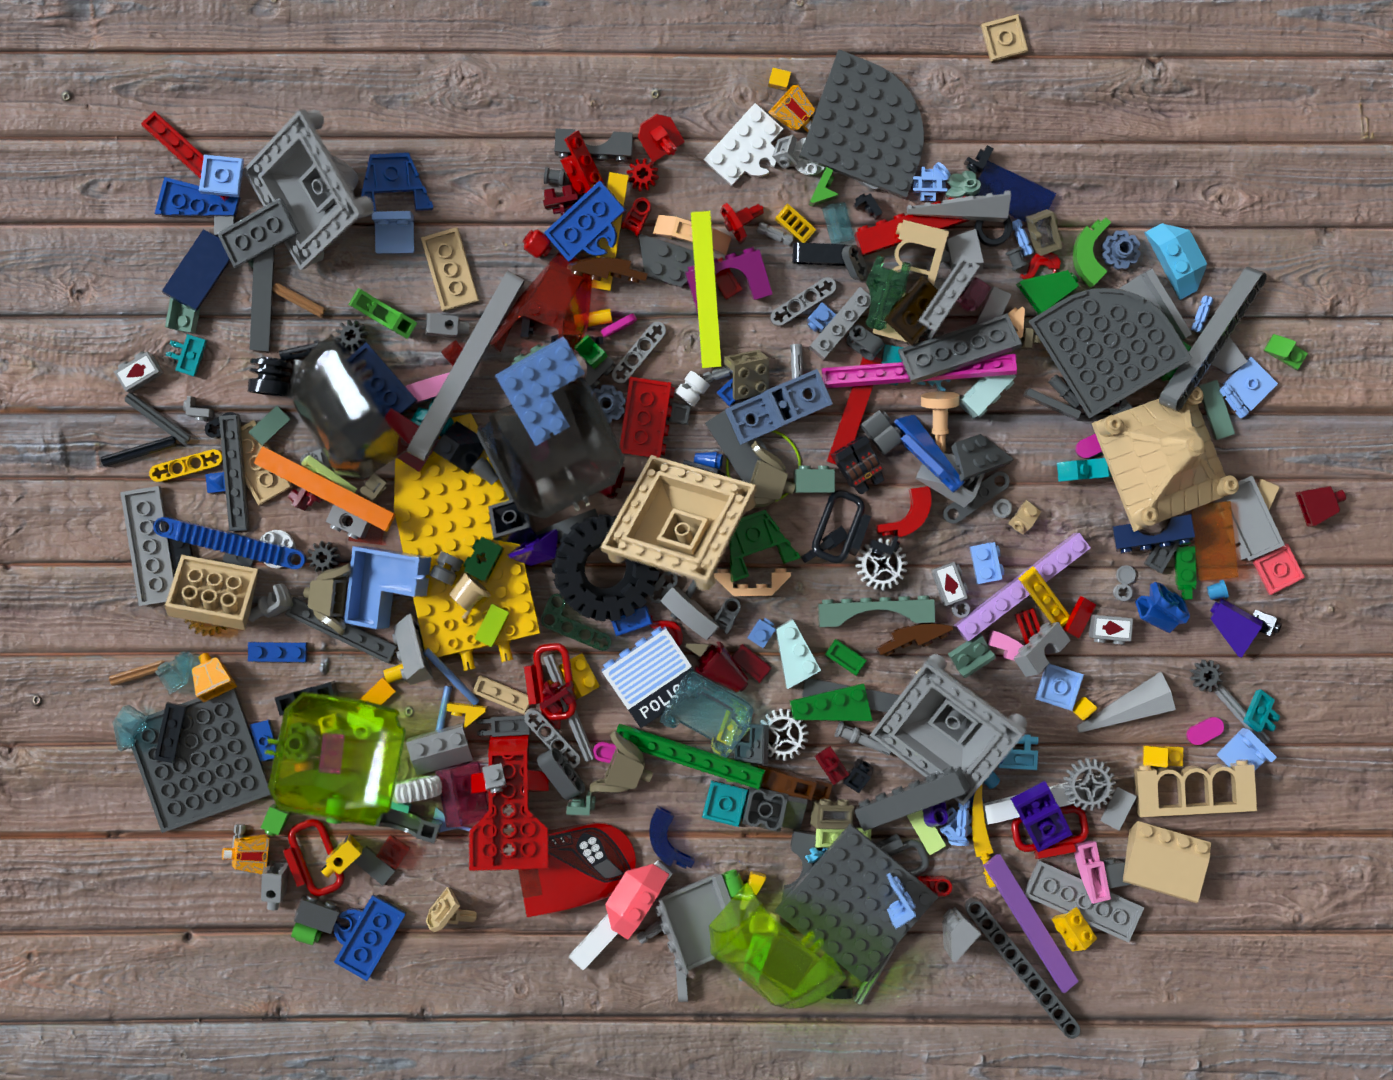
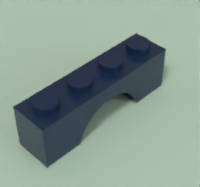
M1191 514L1171 517L1168 528L1161 534L1154 536L1144 535L1139 531L1134 532L1131 524L1113 526L1116 552L1121 551V554L1133 552L1132 549L1140 548V551L1151 550L1152 546L1160 545V548L1172 546L1171 543L1179 542V545L1190 544L1191 540L1195 539Z

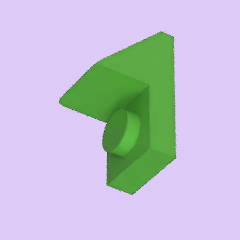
M826 167L809 202L810 206H815L838 197V193L825 188L826 186L830 187L834 179L831 176L832 169Z
M1276 334L1272 335L1263 350L1295 370L1300 368L1308 354L1295 346L1296 341Z

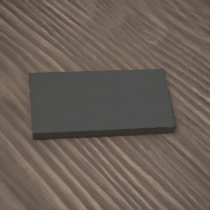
M278 198L217 234L233 267L238 268L299 234V231L283 198Z
M724 410L705 424L743 482L750 483L757 459H760L753 452L751 445L756 440L761 447L767 451L768 449L760 437L740 445ZM746 417L747 423L751 424L748 418Z

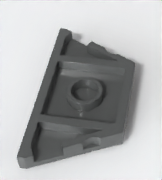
M639 234L644 273H647V277L682 288L687 283L685 271H688L689 266L694 265L693 250Z
M981 434L955 442L951 447L955 456L956 467H960L962 473L959 476L961 482L1006 466L1014 460Z

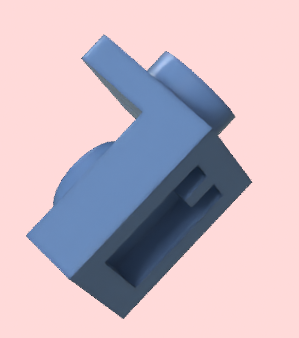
M821 303L807 318L808 326L813 331L821 333L836 314L824 303Z
M766 618L763 621L758 619L747 638L764 648L776 630L773 628L774 623Z

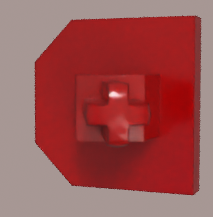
M655 114L640 124L637 138L652 162L657 161L666 154L675 155L677 147L685 142L669 116Z
M726 203L722 205L720 210L725 219L723 223L728 232L732 231L739 244L745 242L747 237L744 226L764 213L763 206L759 204L749 209L746 207L735 213L731 206Z

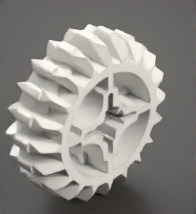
M886 539L885 544L889 545L890 540ZM865 544L864 547L867 551L859 550L863 557H856L857 560H861V564L855 565V567L862 568L857 574L865 575L861 578V581L863 582L868 579L866 584L868 587L873 582V589L877 590L879 584L881 590H885V584L891 589L892 581L895 585H898L899 582L896 578L904 579L900 572H907V569L902 568V565L908 564L907 561H901L902 558L906 557V554L899 555L902 548L899 547L896 553L893 552L897 562L895 570L889 564L891 555L884 553L880 558L870 554L873 548ZM867 559L874 565L871 575L867 571ZM882 559H885L884 564L887 568L879 570V564L875 560L882 561ZM883 571L892 574L886 580H876L877 576Z
M780 708L779 715L776 714L775 710H772V718L766 714L765 716L768 721H760L764 725H769V730L776 734L774 744L771 746L768 742V750H770L768 756L772 757L776 753V760L782 755L783 760L786 761L787 754L793 759L792 752L795 751L797 755H800L798 747L805 749L801 742H808V739L804 738L803 735H808L809 732L802 730L807 727V724L803 723L800 725L803 720H794L793 716H790V709H787L786 714H783V709ZM780 719L788 720L782 727L772 725L773 722ZM793 723L798 728L797 740L790 735ZM782 730L783 732V730H786L789 738L779 739L780 735L777 731ZM784 742H789L793 744V746L788 749H778V747L781 746V744Z
M436 775L401 780L390 785V797L394 803H408L437 797L442 793V782L440 777Z

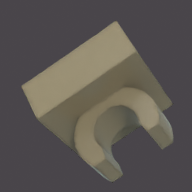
M1025 328L1023 330V337L1020 338L1022 348L1020 349L1026 350L1032 348V344H1041L1038 335H1033L1034 329Z

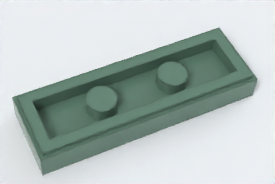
M1214 380L1199 385L1198 387L1203 391L1202 402L1215 440L1235 434L1223 396L1219 392L1218 381Z

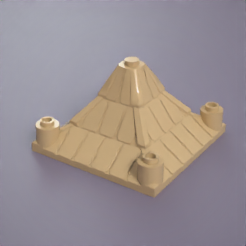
M1196 386L1180 411L1160 405L1159 399L1091 423L1134 532L1232 495L1238 491L1239 483L1234 476H1226L1223 472L1217 452L1205 426L1202 414L1199 411L1198 404L1202 402L1204 395L1198 386Z
M651 455L600 548L602 552L608 554L609 559L614 563H620L626 558L695 579L699 589L704 591L710 590L716 583L714 571L745 511H750L755 507L754 494L757 490L756 485Z

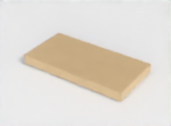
M458 227L421 237L442 312L479 302Z
M253 420L241 427L246 485L258 506L289 490L293 485L291 482L254 464L262 446L249 434V431L257 424ZM268 442L263 446L272 450Z

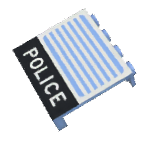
M666 627L656 628L651 632L652 636L647 639L645 637L641 638L635 643L636 646L634 648L623 650L619 654L620 657L615 661L610 659L603 664L602 673L640 728H643L705 686Z

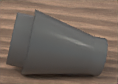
M483 457L471 467L474 470V474L487 481L490 485H493L499 479L488 460H485Z

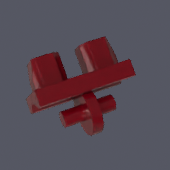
M572 185L562 187L564 196L556 197L554 188L544 190L545 200H543L545 209L560 206V208L553 209V214L561 213V216L572 207L570 204H575L578 201V196L575 194Z
M301 488L300 492L295 489L292 490L288 496L293 502V506L304 511L308 506L312 507L315 501L318 503L322 501L321 498Z
M552 680L546 681L544 684L545 689L542 692L547 696L544 697V701L539 706L542 709L547 707L555 714L563 707L559 701L560 698L567 705L572 703L576 699V695L572 690L573 682L570 680L559 687L561 685L559 681L555 683Z
M828 746L814 756L833 785L849 776V773L831 746Z

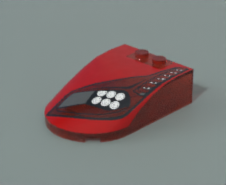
M591 822L548 830L549 869L518 870L526 916L532 917L563 911L609 898L625 872L635 869L636 854L629 837L614 825L604 822Z

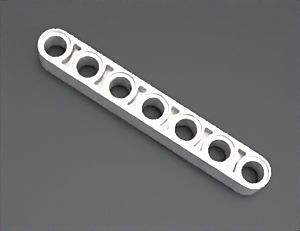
M1101 774L1094 775V779L1103 780ZM1088 781L1084 786L1091 788L1095 783ZM1066 783L1049 787L1059 807L1075 803V801L1069 802L1070 796L1064 794L1065 791L1069 790L1063 787V784ZM1075 788L1080 798L1087 799L1084 789ZM1103 788L1096 790L1095 797L1101 793ZM1014 796L984 803L983 811L986 824L1018 818L1019 815L1010 799Z
M659 860L654 863L656 866L669 873V876L667 878L668 880L673 873L667 867H665ZM608 914L569 955V958L582 970L618 934L611 929Z

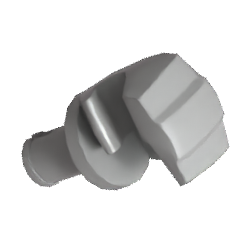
M279 583L274 585V592H270L268 597L262 596L258 599V606L250 611L251 615L248 619L251 622H254L263 615L268 618L275 617L292 607L293 600L285 584Z

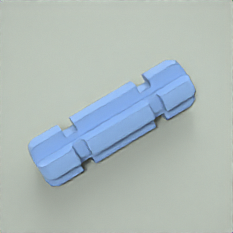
M1017 219L1012 222V230H1015L1014 235L1019 246L1022 247L1023 256H1029L1034 250L1032 245H1029L1030 241L1025 229H1022L1023 224L1021 220Z
M1203 296L1201 300L1202 305L1199 306L1194 319L1195 322L1191 327L1192 331L1202 332L1203 323L1206 322L1210 311L1209 306H1212L1214 300L1212 297Z
M1230 385L1222 386L1219 392L1223 397L1226 396L1225 400L1233 411H1237L1235 412L1239 418L1247 416L1249 411L1245 406H1242L1243 403L1235 392H1232Z
M969 800L964 806L958 802L960 809H958L957 814L958 827L956 828V835L959 837L967 836L966 826H968L969 811L967 809L970 804Z

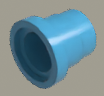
M1219 580V583L1207 586L1210 600L1223 597L1225 599L1229 598L1224 580Z
M993 771L983 783L989 789H992L999 784L1000 779Z

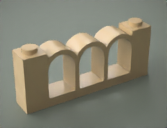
M903 220V223L898 224L896 234L899 235L898 239L903 240L895 250V259L899 266L891 270L888 276V286L892 292L888 293L881 302L880 310L882 314L878 313L877 317L872 319L870 328L874 329V334L906 342L884 321V318L888 315L885 310L887 299L894 295L902 297L906 295L905 292H901L893 286L892 277L897 270L907 269L929 275L927 280L934 285L949 231ZM910 242L936 248L930 271L904 264L899 256L901 247Z
M1246 759L1236 760V763H1230L1231 768L1223 764H1216L1211 766L1206 772L1198 766L1191 765L1182 769L1180 773L1169 767H1162L1156 770L1151 768V765H1139V768L1134 769L1137 815L1139 817L1257 811L1254 764ZM1219 771H1228L1231 776L1233 801L1213 802V777ZM1200 772L1203 775L1206 803L1186 804L1185 780L1191 773ZM1165 774H1174L1177 779L1178 804L1159 805L1158 781Z

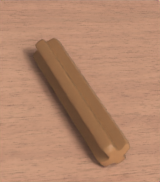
M275 283L272 288V292L318 317H322L326 311L324 307L279 283Z
M164 660L112 675L109 677V681L112 686L164 671L166 670V664Z

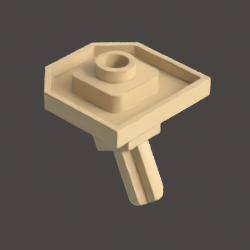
M447 887L429 909L426 923L431 931L436 932L443 929L447 923L458 924V921L474 922L477 918L476 911L459 909L460 904L452 889Z

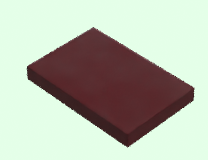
M390 408L370 441L420 472L440 439H437L425 461L408 453V446L416 434L419 425Z

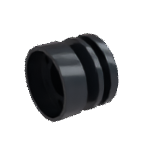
M270 357L250 359V364L259 366V368L249 369V372L258 374V378L248 379L247 392L272 396H289L290 384L281 381V378L291 376V373L282 371V369H291L292 363Z

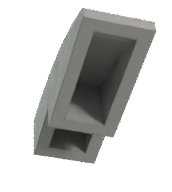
M994 286L975 324L1001 316L1012 294Z
M672 587L660 600L676 617L705 640H708L720 627L695 600H691L679 587Z

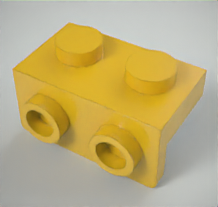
M583 653L570 659L576 699L600 687ZM562 663L558 665V667L565 681L564 668Z
M1077 907L1070 910L1067 914L1056 915L1051 919L1055 924L1056 930L1062 935L1067 947L1071 951L1086 950L1097 940L1094 932Z

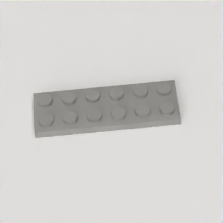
M161 486L120 492L139 606L166 602L175 572L168 538L157 535L153 529L154 522L158 518L166 517ZM162 521L159 525L160 530L163 532L168 531L166 521Z
M1041 860L1037 861L1024 891L1026 897L1064 914L1077 907L1088 925L1126 942L1130 941L1144 910L1143 906L1110 892V900L1093 904L1081 878Z

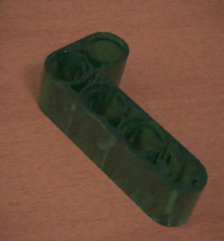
M559 593L550 596L541 616V623L544 627L601 651L609 649L612 644V638L609 634L562 615L566 602ZM555 596L560 597L563 601L560 607H555L552 603ZM547 614H552L555 617L554 624L549 625L545 622ZM564 622L572 623L573 630L571 632L563 630ZM583 629H588L591 633L590 638L587 640L582 639L580 636V632ZM594 632L598 633L596 638L602 639L606 637L608 645L605 644L601 647L600 642L597 640L594 641V644L591 643V640L594 638Z

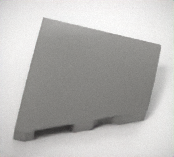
M1229 337L1211 366H1215L1222 372L1230 374L1248 361Z

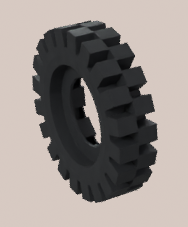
M599 514V517L590 516L584 518V522L581 524L575 523L570 527L571 531L569 534L564 533L559 540L562 543L559 548H556L555 563H552V573L555 574L553 580L560 592V596L580 615L587 618L591 617L595 621L605 622V619L616 621L621 620L620 616L625 615L629 617L636 613L634 610L636 607L642 608L648 602L645 599L647 595L652 596L656 588L653 586L654 580L658 581L660 571L656 567L626 558V571L624 577L617 585L610 588H599L590 583L585 573L586 560L594 550L601 547L617 518L616 515Z

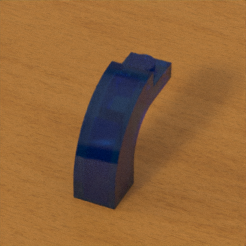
M657 805L651 817L649 828L653 850L670 867L673 861L676 860L678 866L685 869L687 866L692 868L695 858L675 849L667 837V831L674 818V813Z

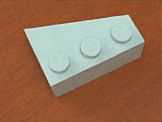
M1016 375L981 377L960 398V406L972 418L977 416L980 418L988 410L987 407L991 403L994 404L1001 397L1000 393L1004 389L1007 391L1015 383L1013 379Z
M793 619L775 628L787 689L821 671Z

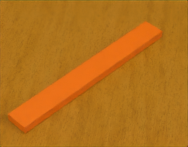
M262 446L254 461V464L388 532L396 516L393 512Z

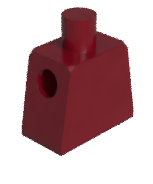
M1331 486L1295 492L1307 526H1316L1339 513L1338 503L1346 500L1343 490L1334 492Z

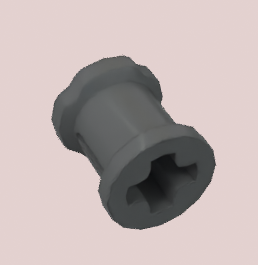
M546 167L544 184L549 182L564 186L565 170H553Z
M1021 247L1006 253L1013 266L1011 268L1012 271L1028 265L1021 252Z

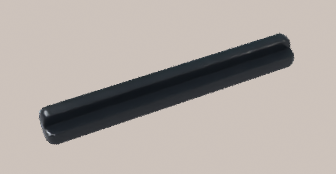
M170 436L101 457V462L104 467L175 447L177 445L176 439Z

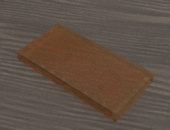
M1231 501L1208 503L1192 509L1199 581L1238 577Z

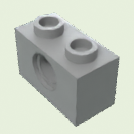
M334 504L326 520L327 523L331 524L330 528L339 532L343 529L348 532L347 535L356 540L359 537L365 538L371 526V523ZM349 516L353 518L351 526L346 524V519Z

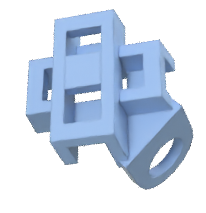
M937 162L933 169L922 167L921 176H913V193H920V201H936V193L947 192L946 181L951 176L950 172L940 162Z
M951 807L947 811L948 821L940 831L948 837V842L951 845L968 846L969 841L966 837L956 835L958 812ZM970 814L968 817V826H966L967 836L972 832V828L969 825L972 819V816Z

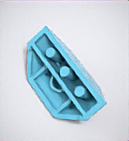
M1161 223L1144 232L1179 300L1196 292L1207 267V262L1191 231Z

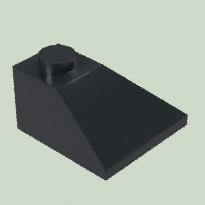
M456 421L443 434L433 451L469 474L472 469L471 467L477 462L484 451V447L477 433Z
M525 495L488 506L494 540L521 544L537 539L535 522Z

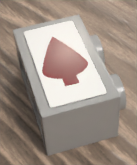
M142 351L134 356V360L130 362L125 361L118 365V369L114 373L126 392H133L164 374L152 353Z
M950 562L931 569L944 606L968 598L967 593H969L966 583L961 581L962 571L959 564L956 565L955 562Z
M1092 614L1090 617L1089 637L1094 638V642L1106 643V639L1113 640V644L1125 645V641H1131L1133 618Z

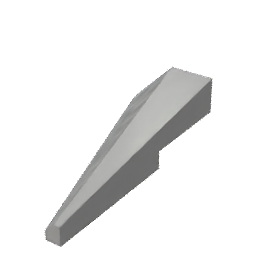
M1005 191L1001 195L989 193L986 196L943 200L939 204L927 202L925 205H908L907 215L1004 222L1009 214L1011 191Z
M1162 672L1155 674V676L1144 681L1134 690L1124 694L1097 714L1078 724V732H1085L1176 710L1171 690Z

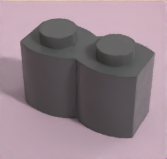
M878 410L860 424V427L872 440L877 449L885 455L902 441L901 436L903 434L896 426L894 428L889 423L891 419L886 412L883 411L881 413Z

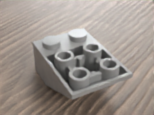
M944 453L958 474L961 475L960 467H956L955 456ZM923 463L915 479L965 508L976 497L984 474L965 480L964 484L954 493Z

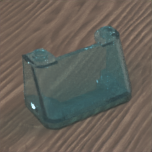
M690 671L683 678L667 705L660 722L669 728H676L679 723L712 740L711 747L715 754L727 758L750 729L753 708L744 699L698 673Z

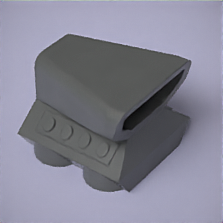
M749 787L742 815V824L780 832L788 794Z

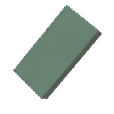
M276 406L249 431V434L261 446H264L291 419Z

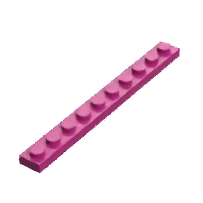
M1016 354L999 355L924 381L1016 375ZM902 362L822 368V380L826 388L910 382Z

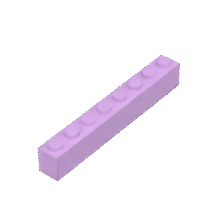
M1074 533L1032 566L1036 568L1044 581L1047 582L1091 547L1080 533ZM1032 566L971 611L966 617L954 624V627L965 641L969 642L1030 595L1018 578Z

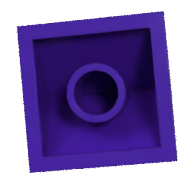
M557 529L537 535V539L523 543L508 554L509 558L530 566L554 559L557 548Z

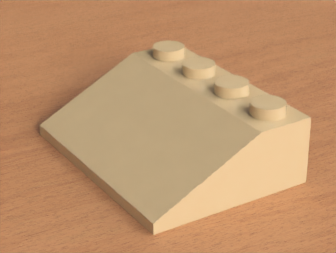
M181 555L165 603L168 616L245 630L251 611L258 569Z
M1137 821L1129 829L1123 882L1198 903L1210 859L1211 842Z

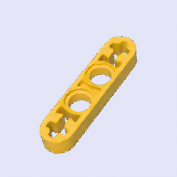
M212 449L157 464L151 467L149 476L153 481L164 482L215 468L223 464L222 452ZM213 453L219 455V459L216 460L217 463L214 461L206 462L203 457L205 455L206 459L212 458ZM194 458H199L201 461V466L197 469L191 465ZM176 463H180L183 467L182 472L179 474L173 471V465ZM157 469L169 471V473L161 474V478L155 476V473L158 471Z

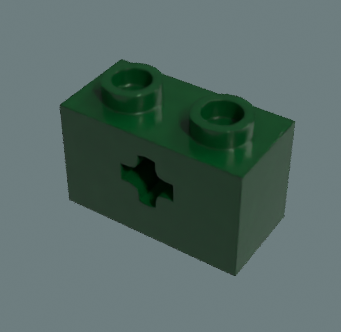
M481 537L480 540L477 539L472 547L474 552L471 557L468 556L463 567H465L464 572L487 583L505 548ZM485 554V558L487 559V561H482L481 564H479L480 560L478 559V557L483 556Z

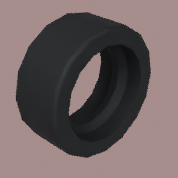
M1009 215L1003 222L1004 233L997 239H990L983 233L982 225L984 221L977 220L974 227L979 241L988 247H996L1003 244L1012 232V221Z

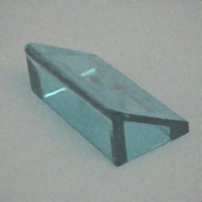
M845 202L830 204L824 207L823 214L831 244L854 240Z

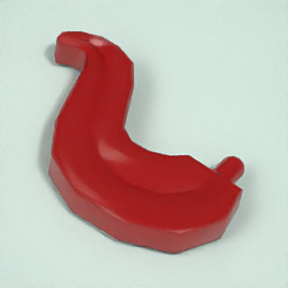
M1052 252L1043 256L1035 254L1030 261L1027 274H1021L1020 278L1023 280L1033 278L1040 266H1046L1048 269H1053V273H1057V269L1060 268L1061 264L1058 255Z
M652 619L653 624H650L651 628L666 627L678 647L682 644L683 634L677 623L669 620L654 621Z

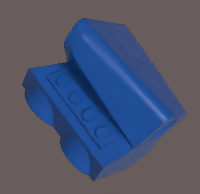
M1159 582L1150 584L1149 596L1143 595L1135 601L1140 618L1167 633L1172 632L1178 624H1186L1190 617L1186 602L1178 594L1172 593Z

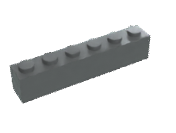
M953 766L948 767L942 771V774L937 775L933 773L925 777L926 780L919 781L917 779L910 782L909 786L905 788L898 786L891 790L892 793L886 794L883 792L876 795L873 800L867 798L858 803L859 806L854 812L863 831L966 794L970 789V785L961 766L955 769Z

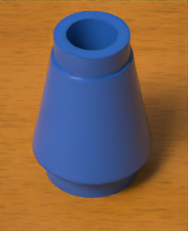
M718 452L695 453L694 463L721 469L723 454Z

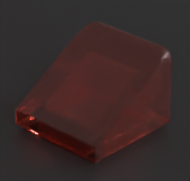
M454 340L441 353L454 366L463 348Z

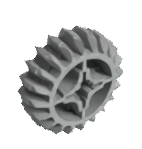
M1085 758V763L1082 760H1078V767L1075 764H1071L1074 770L1067 769L1066 772L1070 776L1063 777L1065 781H1068V783L1063 784V787L1069 789L1064 792L1066 796H1070L1069 802L1075 801L1074 806L1079 807L1081 805L1082 810H1086L1088 806L1090 811L1094 810V805L1096 808L1101 809V802L1107 805L1108 803L1105 799L1113 798L1109 795V792H1115L1111 785L1116 784V781L1110 780L1114 777L1113 773H1108L1110 767H1104L1105 763L1102 761L1098 763L1097 759H1093L1090 762L1089 758ZM1091 769L1098 770L1103 780L1094 779ZM1083 772V778L1076 781L1078 775ZM1088 781L1095 783L1091 788L1084 786ZM1075 788L1084 789L1087 799L1080 798ZM1103 788L1101 793L1095 797L1096 790Z

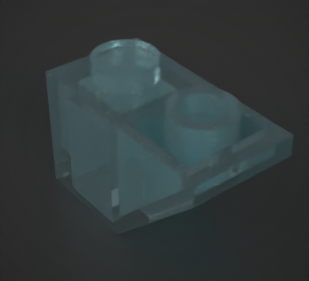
M189 651L177 654L173 661L158 666V670L155 671L169 694L183 687L188 682L194 656Z
M131 705L123 706L113 721L117 747L120 751L131 749L136 742L134 738L138 732L141 733L147 726L145 722L148 717Z

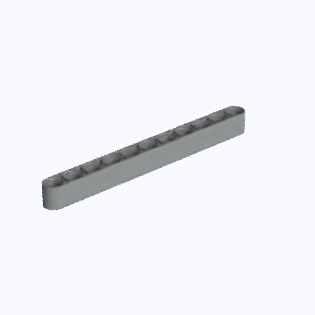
M509 271L505 273L407 449L408 453L423 461L426 460L523 287L524 279Z

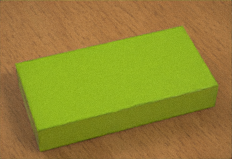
M491 604L474 639L493 647L510 612Z

